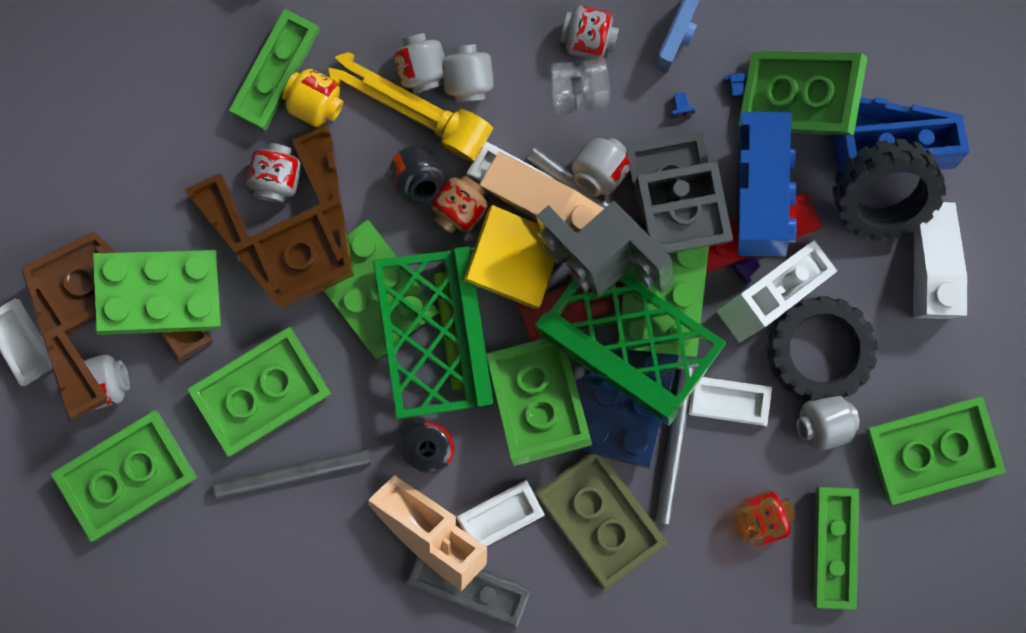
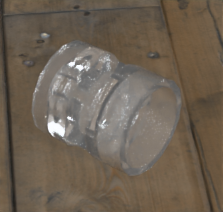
M605 58L583 60L580 67H575L572 62L550 64V83L555 115L577 113L580 106H584L587 111L610 109V85ZM580 78L581 95H572L571 79Z

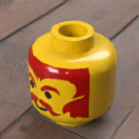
M306 69L301 73L295 72L288 80L282 94V99L286 101L288 113L313 127L323 125L328 119L334 121L338 117L344 103L343 100L339 99V84L314 69Z

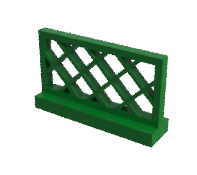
M470 246L454 248L451 251L373 260L395 419L494 404L476 286L463 281L471 260ZM444 261L446 278L437 289L419 274L427 263ZM421 264L416 271L407 265ZM399 267L411 276L399 294L385 284L383 268ZM414 280L433 293L422 310H419L402 297ZM446 285L448 287L449 297L445 295L443 292H441ZM387 293L394 298L390 306H388ZM437 297L451 307L452 316L444 327L425 314ZM398 302L417 315L405 333L391 324L390 312ZM420 319L439 332L427 350L408 336ZM452 324L455 336L447 331ZM393 333L400 337L399 341L396 343L395 346L393 340ZM443 336L457 347L458 355L449 367L431 354ZM404 341L423 354L411 372L400 366L396 360L395 353ZM427 358L445 371L433 389L414 376ZM458 363L461 376L453 370ZM398 371L406 377L401 385ZM449 375L462 384L464 401L450 403L437 393ZM411 380L429 395L420 407L404 409L401 392ZM432 398H435L437 401L441 403L438 405L427 406Z
M626 274L618 280L625 287L616 288L614 283L611 286L612 289L606 290L599 298L593 292L588 293V290L583 292L584 294L575 295L580 288L572 281L549 313L546 314L544 312L535 324L539 335L670 426L678 415V410L726 346V342ZM634 292L642 298L644 311L620 315L617 295ZM613 296L616 316L592 320L589 300ZM585 301L588 321L569 323L560 316L568 304ZM647 302H649L658 309L649 310ZM668 315L675 320L677 334L653 338L651 317ZM646 318L649 339L625 342L622 322ZM617 323L620 337L619 344L603 346L596 341L594 327ZM681 325L689 329L691 332L682 333ZM589 328L590 336L582 332L580 329ZM700 337L713 346L705 358L687 361L683 340ZM679 341L682 362L658 365L655 345ZM650 346L654 366L636 369L628 363L627 349ZM622 350L623 359L613 352ZM698 366L690 377L688 368ZM684 369L686 384L677 396L662 387L659 372ZM655 373L656 382L646 375Z

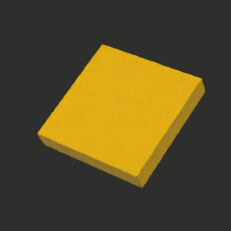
M492 205L489 207L463 281L535 310L540 308L555 262L542 248L545 243L538 236V232L541 231L539 224Z

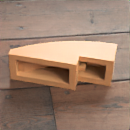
M394 475L368 500V505L412 552L460 591L485 567L487 547L457 527L456 516Z

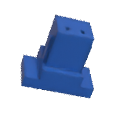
M732 73L724 76V82H729L732 98L744 96L743 82L747 80L748 73Z
M685 92L674 94L675 110H672V118L695 114V106L690 107Z

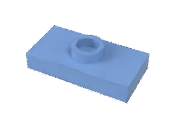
M682 0L655 64L657 68L668 72L680 44L688 47L697 27V24L690 21L700 0Z

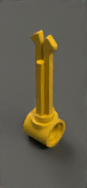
M350 52L335 56V59L348 71L364 80L361 81L345 71L328 68L331 79L335 80L338 84L342 81L435 132V135L441 137L440 144L445 149L468 162H475L493 130V127L487 121L464 109H459L455 113L440 109L353 62L355 56Z

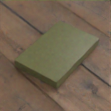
M591 453L586 454L534 493L604 591L669 544L605 457Z

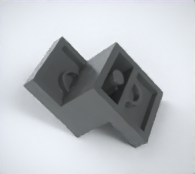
M703 132L625 147L627 150L626 155L630 160L631 168L629 175L639 224H645L647 234L667 254L733 241L717 161H708Z
M612 201L577 233L549 205L536 215L541 229L538 232V236L545 243L542 248L556 264L563 261L572 271L569 276L583 292L590 289L599 298L633 266L636 267L633 269V273L647 288L653 285L662 294L673 284L672 258L615 201Z

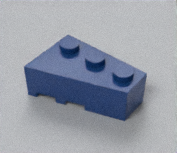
M876 96L874 99L860 98L854 136L833 135L838 171L844 169L843 164L849 157L855 158L859 155L857 151L866 146L869 149L875 147L876 142L887 140L888 143H895V139H905L908 144L913 142L920 143L925 151L928 149L933 154L940 170L955 169L970 152L962 114L914 104L911 107L888 103V99ZM893 172L890 174H901L909 172Z
M791 112L741 113L738 146V256H786L788 242L796 241V218H789V206H795L796 182H790V170H795L796 160L795 146H790Z

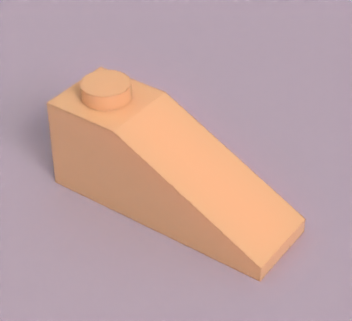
M500 151L496 154L479 183L483 189L537 222L536 215L549 205L575 233L579 232L604 209L576 190Z

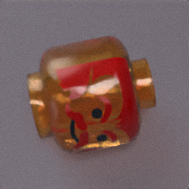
M771 489L741 499L738 503V511L733 512L734 521L743 542L750 541L757 548L786 539L791 533L790 522L796 521V516L789 499L781 500L779 495Z

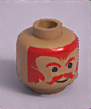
M465 175L461 179L456 177L449 178L438 195L431 200V209L437 215L433 222L450 235L455 230L464 234L470 233L488 211L489 205L485 199L488 193Z

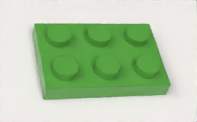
M752 51L741 113L791 112V133L854 136L868 57L863 53ZM741 114L738 127H740L741 124Z
M367 219L348 234L354 276L325 289L324 292L375 359L379 360L386 355L373 260L395 258L397 256ZM399 267L383 268L385 284L399 294L411 276ZM415 280L402 296L419 310H422L429 301V298ZM387 293L388 306H390L394 298ZM400 302L390 312L391 324L403 333H405L417 317L416 314ZM432 303L425 314L433 319L440 313ZM420 319L408 336L419 330L426 322ZM393 333L394 346L400 339L395 333Z
M709 246L668 254L672 258L673 284L662 294L653 285L647 288L700 325ZM633 266L626 275L644 286L633 273V269L636 268ZM636 293L622 295L620 315L644 311L643 300ZM647 302L649 310L658 309L649 302ZM668 315L650 318L653 338L677 334L676 322ZM646 318L622 322L625 342L649 339ZM681 325L682 333L691 332L689 329ZM619 330L617 344L620 343ZM699 338L683 340L686 357H697ZM679 341L655 345L656 353L681 356ZM645 346L627 350L651 352V347Z
M216 250L93 253L97 335L220 330Z
M291 327L286 328L187 389L228 457H232L332 395Z
M544 338L486 354L510 457L514 466L592 445L567 354Z
M977 396L865 428L888 505L899 504L1006 473L983 396Z
M158 411L149 413L51 473L91 542L97 541L198 479Z

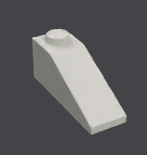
M943 202L940 210H935L932 213L934 217L927 224L924 222L918 226L919 229L914 232L913 318L955 319L967 316V272L956 204Z
M813 240L716 312L740 343L778 318L835 274L837 270L816 241Z

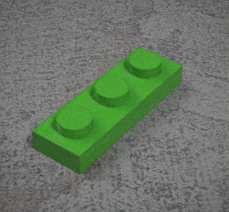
M284 8L229 109L231 114L264 131L267 130L283 101L282 94L288 80L295 72L299 71L321 31L318 25Z
M816 487L813 606L815 608L857 610L858 488Z

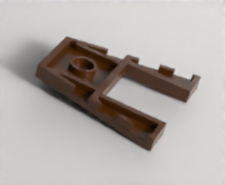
M327 123L292 139L320 204L258 234L249 236L226 180L221 173L185 189L188 196L281 310L354 276L333 138Z
M94 231L22 266V275L70 423L107 403L108 398L67 336L96 321L93 253H117ZM202 331L157 333L177 363L210 346L213 341L207 332L203 333Z

